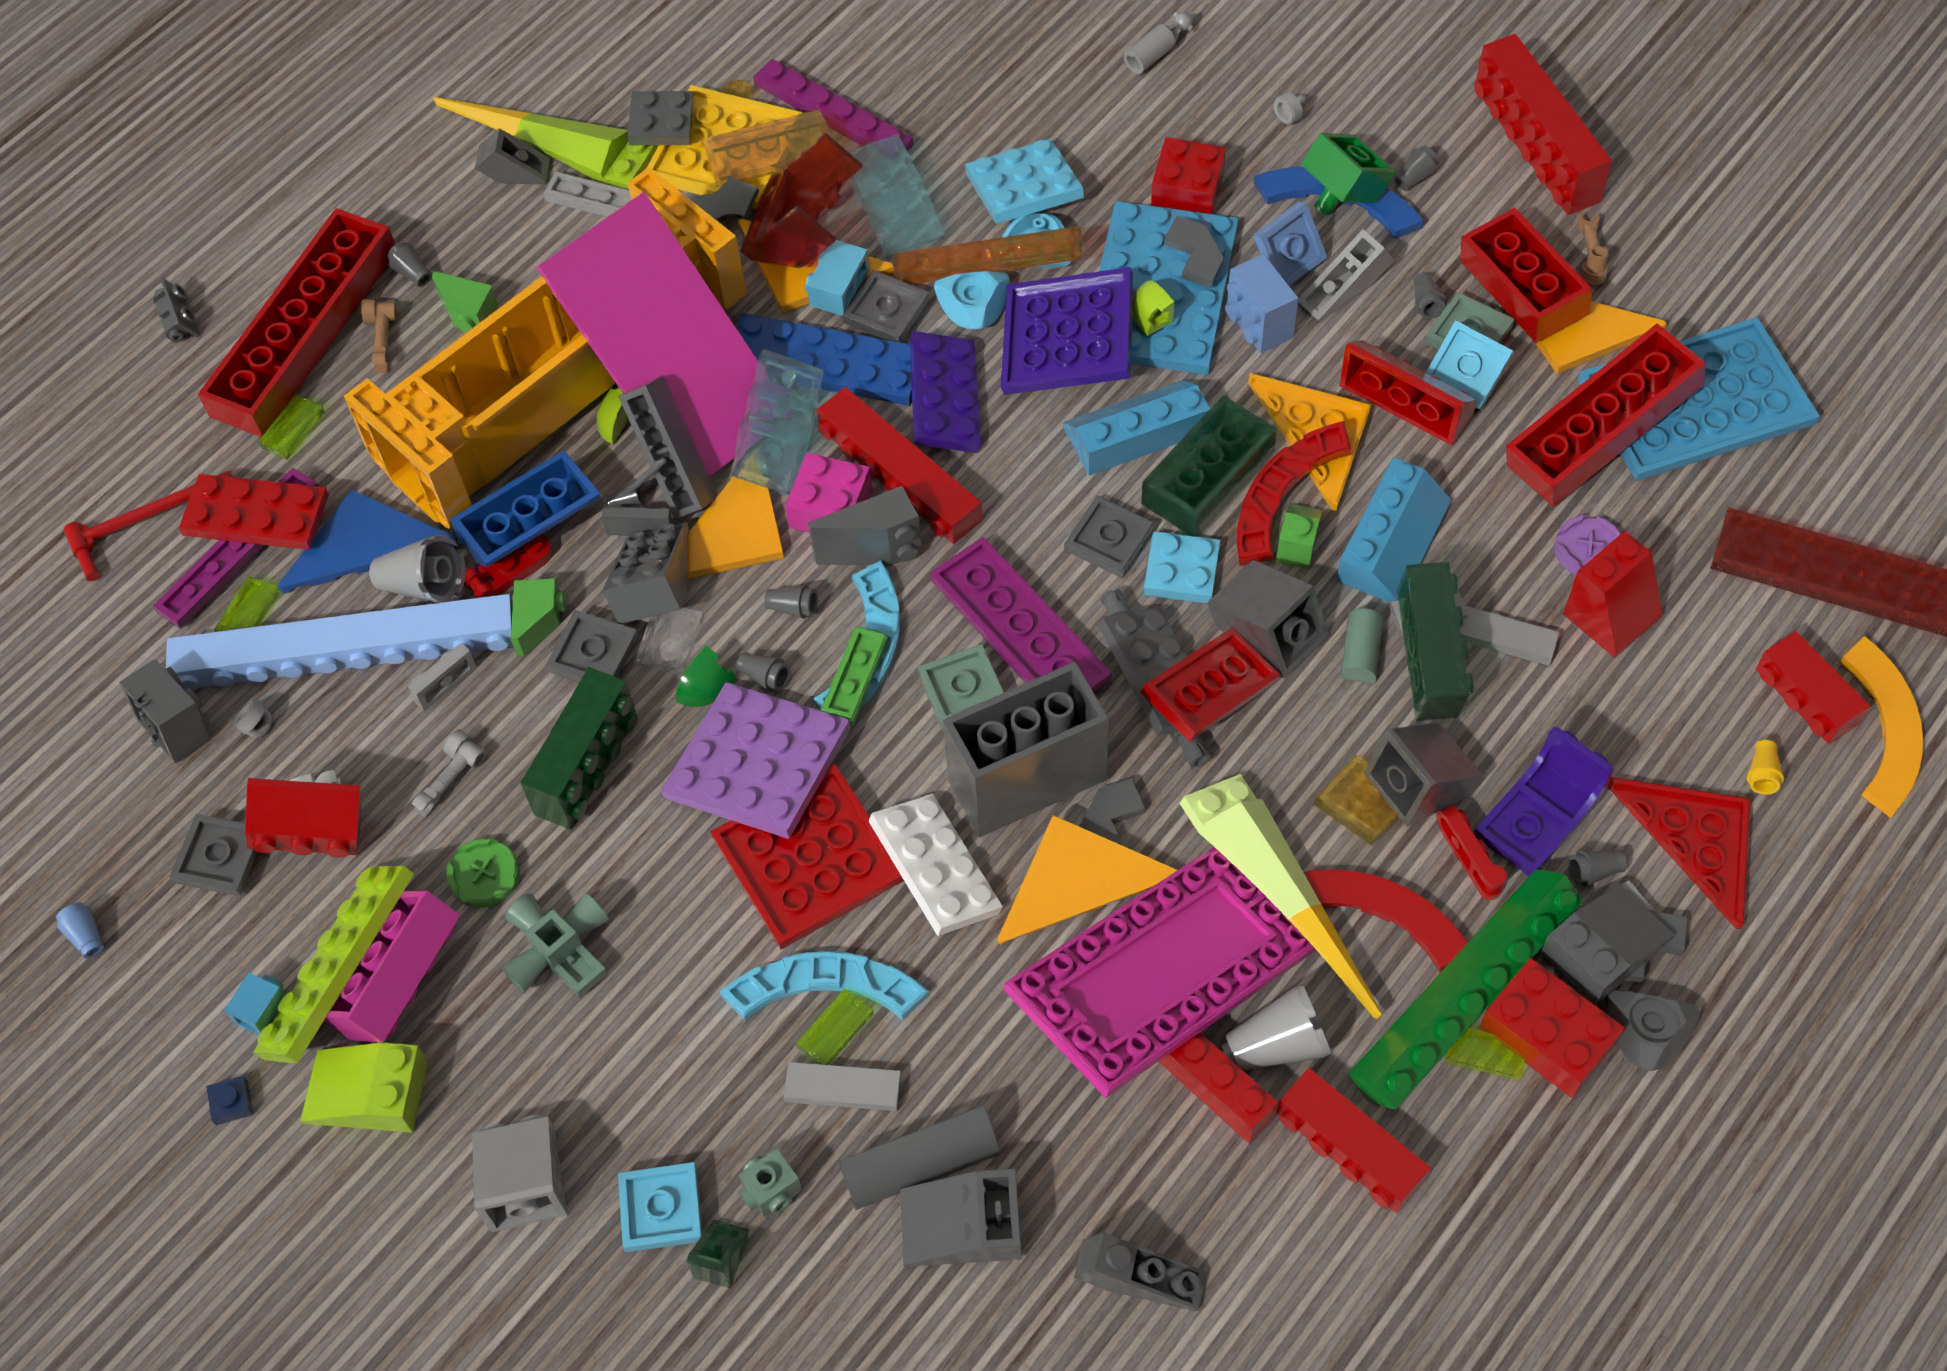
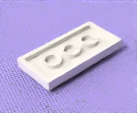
M933 794L871 814L869 819L870 825L937 936L999 915L1003 907Z

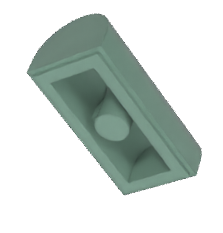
M1360 608L1349 613L1340 679L1368 683L1376 682L1383 617L1377 611Z

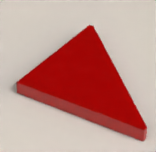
M1611 777L1607 785L1609 790L1734 928L1741 929L1744 925L1750 798Z

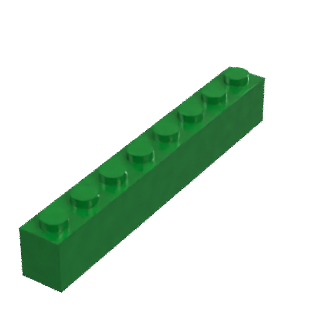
M1535 869L1351 1069L1348 1075L1366 1101L1395 1110L1506 988L1530 958L1532 959L1544 946L1548 935L1567 920L1582 904L1583 901L1566 874Z

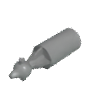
M1176 11L1173 14L1175 17L1174 23L1159 24L1124 52L1123 58L1127 67L1136 74L1143 73L1175 46L1180 30H1189L1190 32L1193 30L1192 19L1195 13L1193 11L1189 13H1178Z

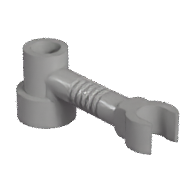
M460 729L454 731L449 736L443 748V752L453 758V760L431 786L420 792L412 802V805L416 807L414 811L423 817H427L433 811L435 805L440 800V796L467 765L475 769L482 764L487 752L473 743L472 737Z

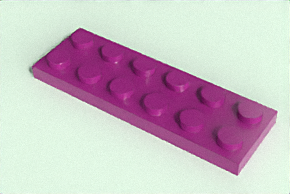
M981 537L929 573L933 584L1025 683L1073 662H1076L1093 693L1112 680L1110 670L984 537Z

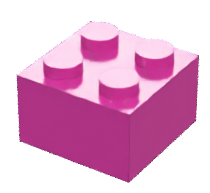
M806 452L785 504L789 528L809 533V522L869 499L872 492L870 467Z

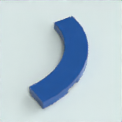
M1303 166L1267 171L1255 175L1253 180L1255 187L1267 205L1286 199L1306 198V194L1321 195L1325 189V186ZM1388 188L1385 189L1377 203H1354L1368 210V214L1380 222L1394 239L1423 227L1424 221L1404 199Z

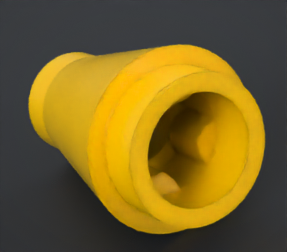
M1761 740L1755 744V752L1746 777L1750 788L1758 794L1769 795L1776 793L1784 782V775L1777 753V744L1771 740Z

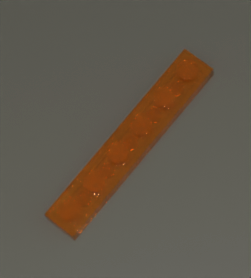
M1079 226L894 253V278L907 284L939 280L954 274L981 271L996 272L1082 259L1081 231Z

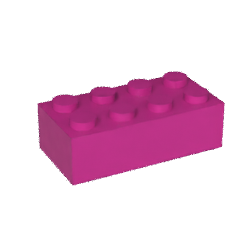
M404 891L323 1022L349 1040L384 1043L385 1039H388L395 1032L398 1026L397 1019L403 1009L415 999L417 995L416 988L423 976L428 974L435 966L436 955L440 948L453 936L455 932L454 925L460 915L428 891Z

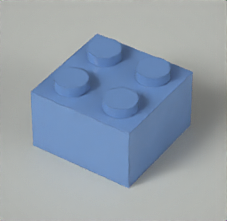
M1261 254L1231 268L1225 309L1229 319L1232 322L1236 321L1242 329L1246 341L1249 344H1253L1261 354L1292 339L1294 336L1298 297L1266 256Z

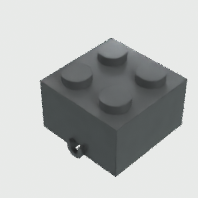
M154 659L119 682L136 720L152 737L151 742L153 746L161 747L174 763H177L210 741L206 730L209 722L199 709L202 706L200 700L190 688L184 691L180 686L182 684L180 678L171 667L164 669Z

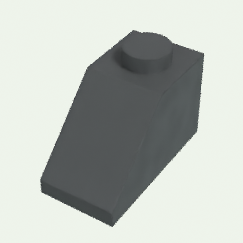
M499 128L479 145L475 169L500 184H544L547 180L550 158Z

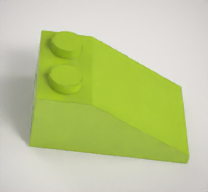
M380 1042L317 1050L300 1122L311 1125L413 1133L428 1061L418 1045Z

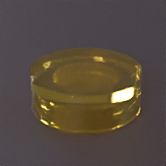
M732 80L722 88V93L752 100L751 87L743 80Z

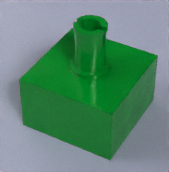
M1320 133L1301 163L1308 172L1325 186L1318 200L1314 203V207L1325 215L1332 214L1339 200L1345 203H1377L1397 173L1355 134Z

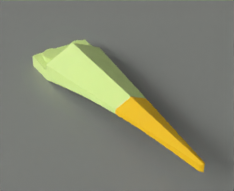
M1236 775L1184 796L1179 804L1198 833L1236 866L1288 918L1338 974L1372 1017L1378 1020L1382 1015L1379 1006L1264 801L1256 798L1242 775Z

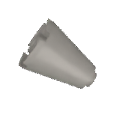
M433 535L376 557L370 565L369 577L374 587L382 591L434 603L451 602L454 600L451 599L454 594L460 593L463 589L466 577L465 561L463 556H458L454 546L458 545L448 536Z
M1303 984L1295 986L1227 1033L1225 1036L1228 1042L1221 1045L1224 1054L1237 1064L1241 1070L1325 1058V1056L1332 1054Z

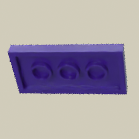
M913 331L909 340L914 444L977 453L981 447L975 340Z

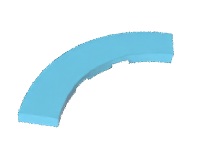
M881 560L852 575L853 583L859 591L865 609V628L888 634L889 640L862 707L874 696L890 671L897 652L900 636V614L896 590L889 572ZM829 688L814 697V703L819 711Z
M833 951L805 952L782 957L783 960L764 967L758 966L746 972L719 991L721 997L745 1021L773 1002L810 991L828 990L856 994L881 1004L901 1020H904L929 997V991L891 965L886 966L869 960V957Z

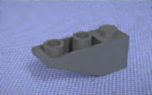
M1103 1232L1082 1240L1074 1278L1108 1291L1197 1311L1200 1306L1206 1272Z

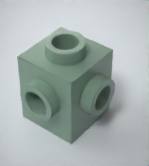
M778 1148L763 1158L758 1156L744 1166L743 1172L739 1174L743 1186L738 1191L750 1210L757 1207L763 1217L771 1212L777 1214L783 1211L792 1202L791 1198L803 1191L798 1176Z

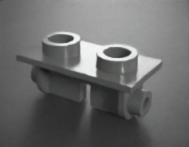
M161 277L160 281L163 288L155 291L153 301L159 316L163 318L161 322L166 337L172 342L182 341L183 336L187 333L199 337L200 335L195 324L197 319L189 308L186 291L179 284L174 285Z

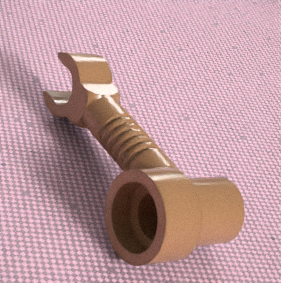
M1580 213L1577 228L1585 236L1588 251L1587 261L1582 265L1580 276L1589 285H1601L1607 278L1608 265L1606 262L1608 250L1599 244L1597 230L1600 217L1595 213L1594 221H1586L1583 218V214Z
M362 299L361 312L363 324L375 325V340L372 352L374 373H384L388 371L389 321L397 320L396 303L377 302L376 299Z

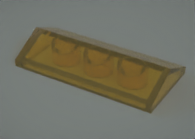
M819 109L701 139L717 188L722 187L729 176L740 181H746L836 158L826 121Z

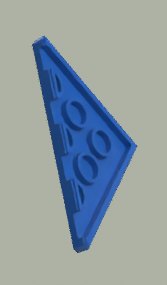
M351 490L315 536L311 550H304L277 587L281 593L286 594L290 593L293 588L308 584L311 587L335 581L337 580L336 577L357 572V574L369 571L370 565L376 557L433 535L448 536L457 545L459 543L454 536Z

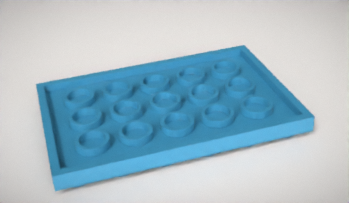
M1115 201L1099 271L1131 267L1134 275L1133 296L1144 282L1151 280L1161 286L1174 300L1173 322L1148 336L1145 335L1132 318L1131 364L1208 375L1238 228V218ZM1176 216L1206 225L1221 251L1224 263L1212 288L1183 279L1182 271L1191 254L1164 246L1165 237Z
M1756 317L1680 341L1706 363L1704 385L1629 445L1620 455L1635 481L1816 425L1820 415L1760 320ZM1606 364L1580 371L1577 378L1580 385Z

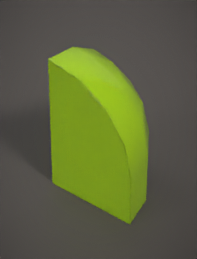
M1148 280L1137 289L1133 296L1132 318L1145 335L1148 336L1173 322L1174 300L1156 282Z
M619 387L616 390L611 388L608 391L597 412V430L602 438L612 445L629 421L618 397L623 394Z

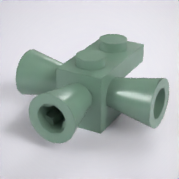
M531 893L521 896L509 907L505 916L506 920L525 932L531 949L502 964L500 967L522 993H526L546 966L579 998L608 974L606 968L579 940V937L609 921L607 914L590 895L585 893L565 919L554 909L545 914Z

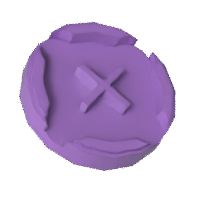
M1579 515L1567 520L1559 528L1554 543L1555 556L1565 569L1576 575L1581 567L1621 534L1617 527L1608 520L1601 517L1594 519L1587 518L1588 515Z

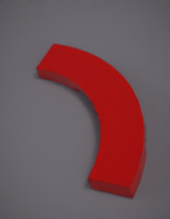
M1344 421L1330 424L1305 434L1303 439L1295 442L1290 447L1281 449L1258 473L1243 500L1237 524L1239 566L1248 565L1252 560L1257 562L1273 560L1271 548L1272 526L1279 506L1287 493L1299 480L1315 468L1337 458L1351 455V446Z
M1328 869L1303 872L1323 908L1352 907L1361 909L1360 912L1376 916L1389 923L1390 921L1394 922L1410 933L1409 936L1423 948L1439 972L1467 944L1462 934L1439 909L1423 897L1395 882L1375 875L1349 870Z

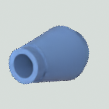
M78 902L65 907L57 914V928L84 958L94 957L104 949L90 908Z

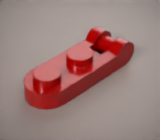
M540 534L488 567L480 565L477 568L467 569L464 585L468 589L474 590L475 598L503 594L514 586V580L525 579L550 561L552 548L549 540L543 534ZM489 578H492L493 580L490 583H484Z
M1450 805L1439 810L1436 813L1439 828L1480 895L1487 900L1497 899L1506 881V871L1502 867L1492 864L1489 859L1487 846L1483 840L1475 837L1470 829V821L1462 809L1458 810Z

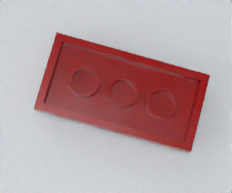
M198 474L178 529L182 536L311 550L329 494L326 487Z
M1232 627L1147 682L1140 693L1190 742L1274 685L1281 675Z

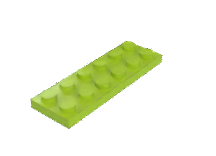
M405 866L369 867V869L360 874L356 881L357 888L350 899H347L339 907L336 914L338 918L332 928L320 937L317 943L318 950L315 955L300 969L297 976L298 982L292 991L287 993L279 1002L277 1008L279 1012L272 1023L268 1024L259 1034L257 1039L258 1045L253 1051L254 1054L265 1061L298 1063L414 876L412 871Z

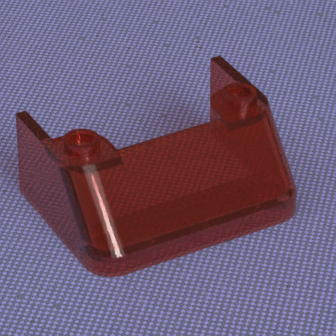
M827 133L822 135L771 179L758 204L740 252L751 261L798 269L804 266L808 268L813 265L819 254L835 243L836 240L831 233L817 222L820 212L826 207L831 209L837 204L841 197L839 194L841 185L862 169L863 164Z

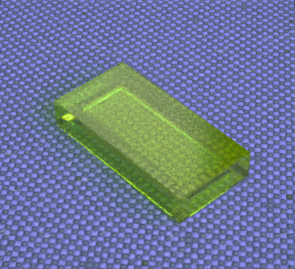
M295 395L258 441L261 448L288 460L325 411L321 405Z
M247 576L215 626L214 631L220 632L259 627L280 593L278 587Z
M844 988L797 1041V1048L816 1063L830 1065L874 1015L873 1009Z
M1469 1028L1446 1053L1444 1063L1520 1081L1525 1057L1495 1034Z

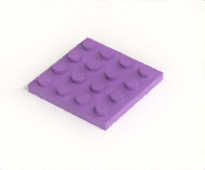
M726 682L662 787L661 793L663 798L790 839L851 730L850 720Z

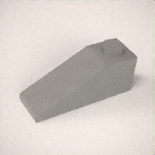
M1362 229L1298 299V303L1321 322L1371 286L1393 263L1394 259L1379 242Z

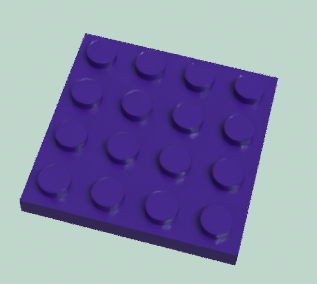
M1131 267L1008 284L1001 372V390L1003 394L1009 395L1130 379L1134 278Z

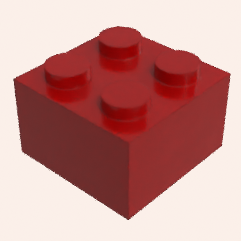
M1165 137L1152 181L1151 206L1213 214L1224 175L1226 147Z

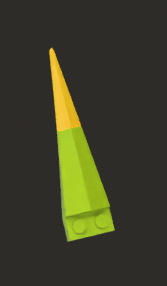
M433 97L436 105L475 120L495 130L500 128L527 145L565 163L597 182L629 190L627 183L647 168L659 146L629 145L628 130Z

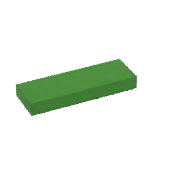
M855 626L820 711L849 719L851 727H854L889 641L888 634Z

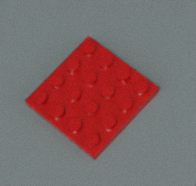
M835 764L829 767L790 839L732 820L710 831L713 841L780 950L904 881L870 825L869 815Z

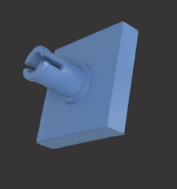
M1297 202L1253 235L1260 255L1264 254L1289 286L1327 258L1309 207L1305 202Z

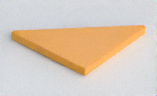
M745 219L738 220L739 228L781 313L808 305V292L805 291L806 279L810 273L815 272L819 256L823 250H827L829 244ZM868 256L870 270L862 285L873 270L887 276L894 274L893 264Z
M1591 301L1590 314L1535 344L1556 374L1631 345L1656 323L1664 329L1667 324L1664 320Z
M1250 373L1248 378L1249 386L1289 446L1303 439L1304 435L1311 431L1344 421L1351 446V455L1329 461L1308 473L1331 510L1337 511L1371 411V404Z
M755 449L688 532V579L784 558L759 449Z
M1053 815L996 943L1000 945L1008 943V941L1054 926L1056 923L1072 917H1078L1115 901L1145 892L1177 870Z

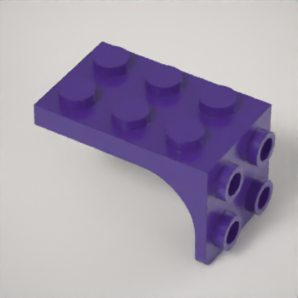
M1553 727L1548 733L1545 744L1534 762L1475 828L1474 835L1476 838L1483 840L1488 847L1515 867L1530 876L1535 869L1540 870L1601 801L1613 773V767L1602 754L1592 752L1581 744L1575 735L1558 727Z

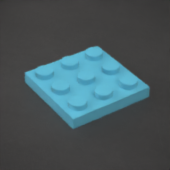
M1052 139L1039 140L1024 147L1009 149L1004 153L982 157L965 164L966 175L995 224L1084 198L1082 185Z

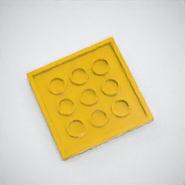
M690 85L688 91H693L694 98L690 145H659L647 168L653 169L678 190L702 196L719 190L730 176L755 186L760 190L752 207L759 210L804 121L803 112Z

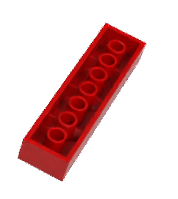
M338 208L334 209L199 391L198 396L210 418L256 436L265 437L362 302V299L365 298L388 266L389 262L386 256L395 245L388 226Z

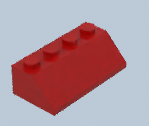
M1364 340L1348 342L1345 346L1340 387L1453 446L1473 418L1477 402L1475 398L1465 391L1453 388L1442 382L1438 377L1429 375L1413 367L1409 362L1400 360L1386 353L1382 348L1373 346Z

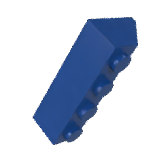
M563 450L460 512L450 520L459 542L477 564L488 567L601 498V495L566 451Z

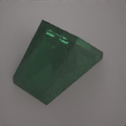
M713 1219L687 1256L686 1263L693 1278L731 1289L750 1230Z

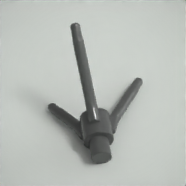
M662 457L631 485L618 489V493L607 495L608 506L651 508L643 505V491L658 484L656 477L648 479L667 462L666 458ZM672 517L674 525L684 523L683 521L674 519V517Z

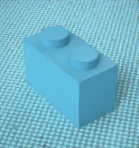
M832 239L827 250L821 252L815 272L810 273L806 279L805 291L808 292L809 306L842 316L856 296L870 270L868 249Z

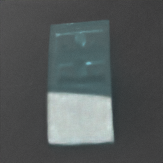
M898 134L840 154L862 211L865 210L874 235L877 234L886 259L945 238L944 230L931 199Z
M766 349L762 350L758 357L755 381L749 390L746 413L740 422L731 476L787 495L790 494L808 449L824 370Z

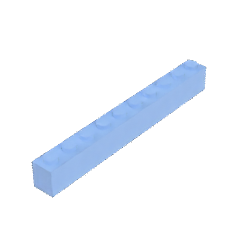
M510 594L167 638L166 668L171 667L176 672L182 682L180 686L184 691L189 688L194 691L201 687H226L233 683L247 681L263 682L267 679L278 677L295 678L302 674L316 672L332 673L339 669H364L370 665L400 664L404 661L416 659L433 660L442 656L445 652L453 650L460 643L468 648L471 653L485 650L501 651L508 647H514L511 641L513 602Z

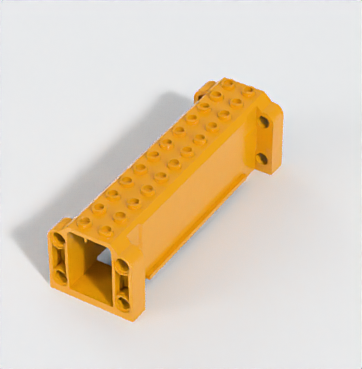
M650 167L627 183L631 200L642 192L646 193L724 311L728 310L746 295L737 238L732 232ZM541 276L386 394L367 378L345 394L344 399L372 459L383 469L392 483L434 522H439L449 529L453 526L450 519L472 506L469 498L472 494L491 482L616 384V382Z

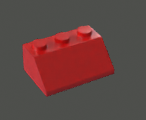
M248 778L245 819L247 849H254L260 853H272L275 850L290 851L301 856L311 853H325L336 858L358 855L362 821L360 785Z

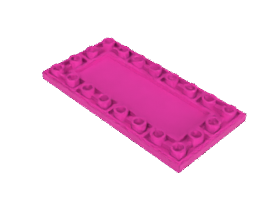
M645 192L634 197L536 266L543 279L623 393L663 375L709 477L793 414Z
M1213 847L1006 981L1003 990L1090 1083L1107 1098L1317 950L1236 866Z

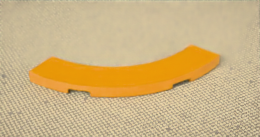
M1864 636L1842 657L1840 664L1861 683L1868 695L1874 698L1880 714L1878 716L1882 728L1884 752L1874 779L1861 796L1892 818L1904 803L1919 773L1923 754L1922 723L1912 692L1903 676L1892 661Z

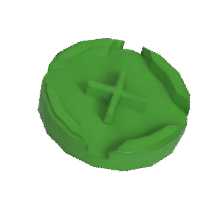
M491 838L474 839L462 845L456 851L452 862L450 860L447 866V882L453 895L464 905L475 908L492 907L504 901L515 890L520 878V866L512 849Z

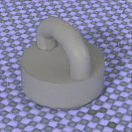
M1286 92L1277 97L1274 101V110L1279 120L1284 124L1291 125L1301 119L1303 113L1302 105L1306 102V97L1304 95L1296 97L1291 92Z
M253 699L243 706L236 716L233 725L235 729L244 735L247 734L253 738H260L269 731L272 724V715L263 704ZM263 717L262 726L257 730L254 729L260 718Z

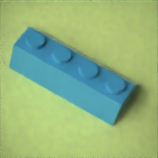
M1180 380L1063 422V428L1087 474L1092 475L1209 433L1211 409L1196 384Z
M1395 457L1392 458L1340 559L1337 582L1389 603L1404 599L1452 501L1425 469Z

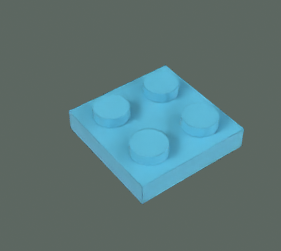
M1455 320L1426 373L1438 377L1442 382L1457 390L1465 391L1477 400L1475 407L1482 410L1515 352Z
M1153 531L1144 584V595L1207 603L1213 595L1220 540Z
M695 1162L618 1173L622 1243L625 1253L703 1242Z

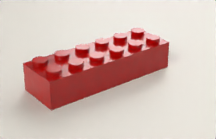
M1516 33L1483 45L1481 58L1478 62L1477 77L1474 83V90L1478 98L1483 99L1492 117L1499 121L1505 129L1508 139L1516 144L1523 159L1530 163L1539 181L1546 185L1552 193L1555 203L1560 205L1567 215L1599 204L1612 164L1610 157Z
M1656 323L1506 445L1507 466L1552 507H1555L1701 388L1705 381L1706 363Z

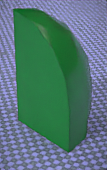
M705 645L685 670L676 691V702L687 707H702L714 703L726 682L733 684L737 678L731 668L726 670L716 662L719 655Z

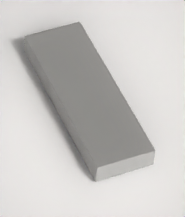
M555 171L543 193L545 201L606 217L631 200L629 190L557 171Z
M1465 606L1468 617L1452 620L1448 634L1449 638L1550 666L1560 633L1469 606Z
M788 1062L783 1098L784 1102L897 1111L901 1071Z

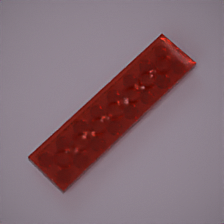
M1728 507L1710 569L1947 637V569Z

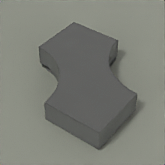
M729 176L726 183L716 192L704 196L689 194L688 198L720 223L732 217L747 219L760 190L755 186Z

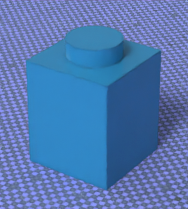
M248 973L224 1011L234 1024L259 1035L268 1024L272 1023L279 1012L277 1009L279 1002L285 996V993L282 991L283 984L269 975H264L260 978Z

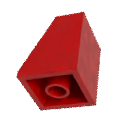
M1626 531L1622 532L1577 571L1563 612L1566 618L1614 658L1661 619L1663 615L1652 552Z

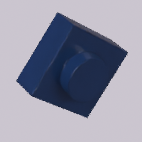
M244 1076L206 1086L211 1121L215 1125L253 1115L248 1080Z

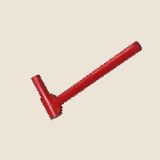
M230 470L217 475L233 477ZM194 485L90 528L79 522H71L65 525L64 533L74 557L79 560L86 580L95 581L100 577L91 555L92 548L95 545L94 540L188 502Z

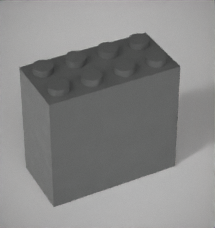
M1076 662L943 719L948 781L979 838L1107 780L1109 718Z

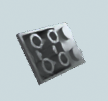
M687 523L679 525L666 524L654 531L646 533L638 531L626 537L602 590L618 624L681 610L688 592L689 527Z
M1015 1168L974 1171L900 1189L904 1267L1021 1259Z

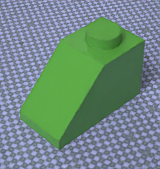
M435 271L432 274L437 293L454 327L468 332L496 311L498 302L492 285Z
M1290 503L1279 538L1276 562L1307 569L1310 568L1323 510Z
M555 578L514 580L511 641L517 656H525L560 625V612H565L566 597L564 591H559Z

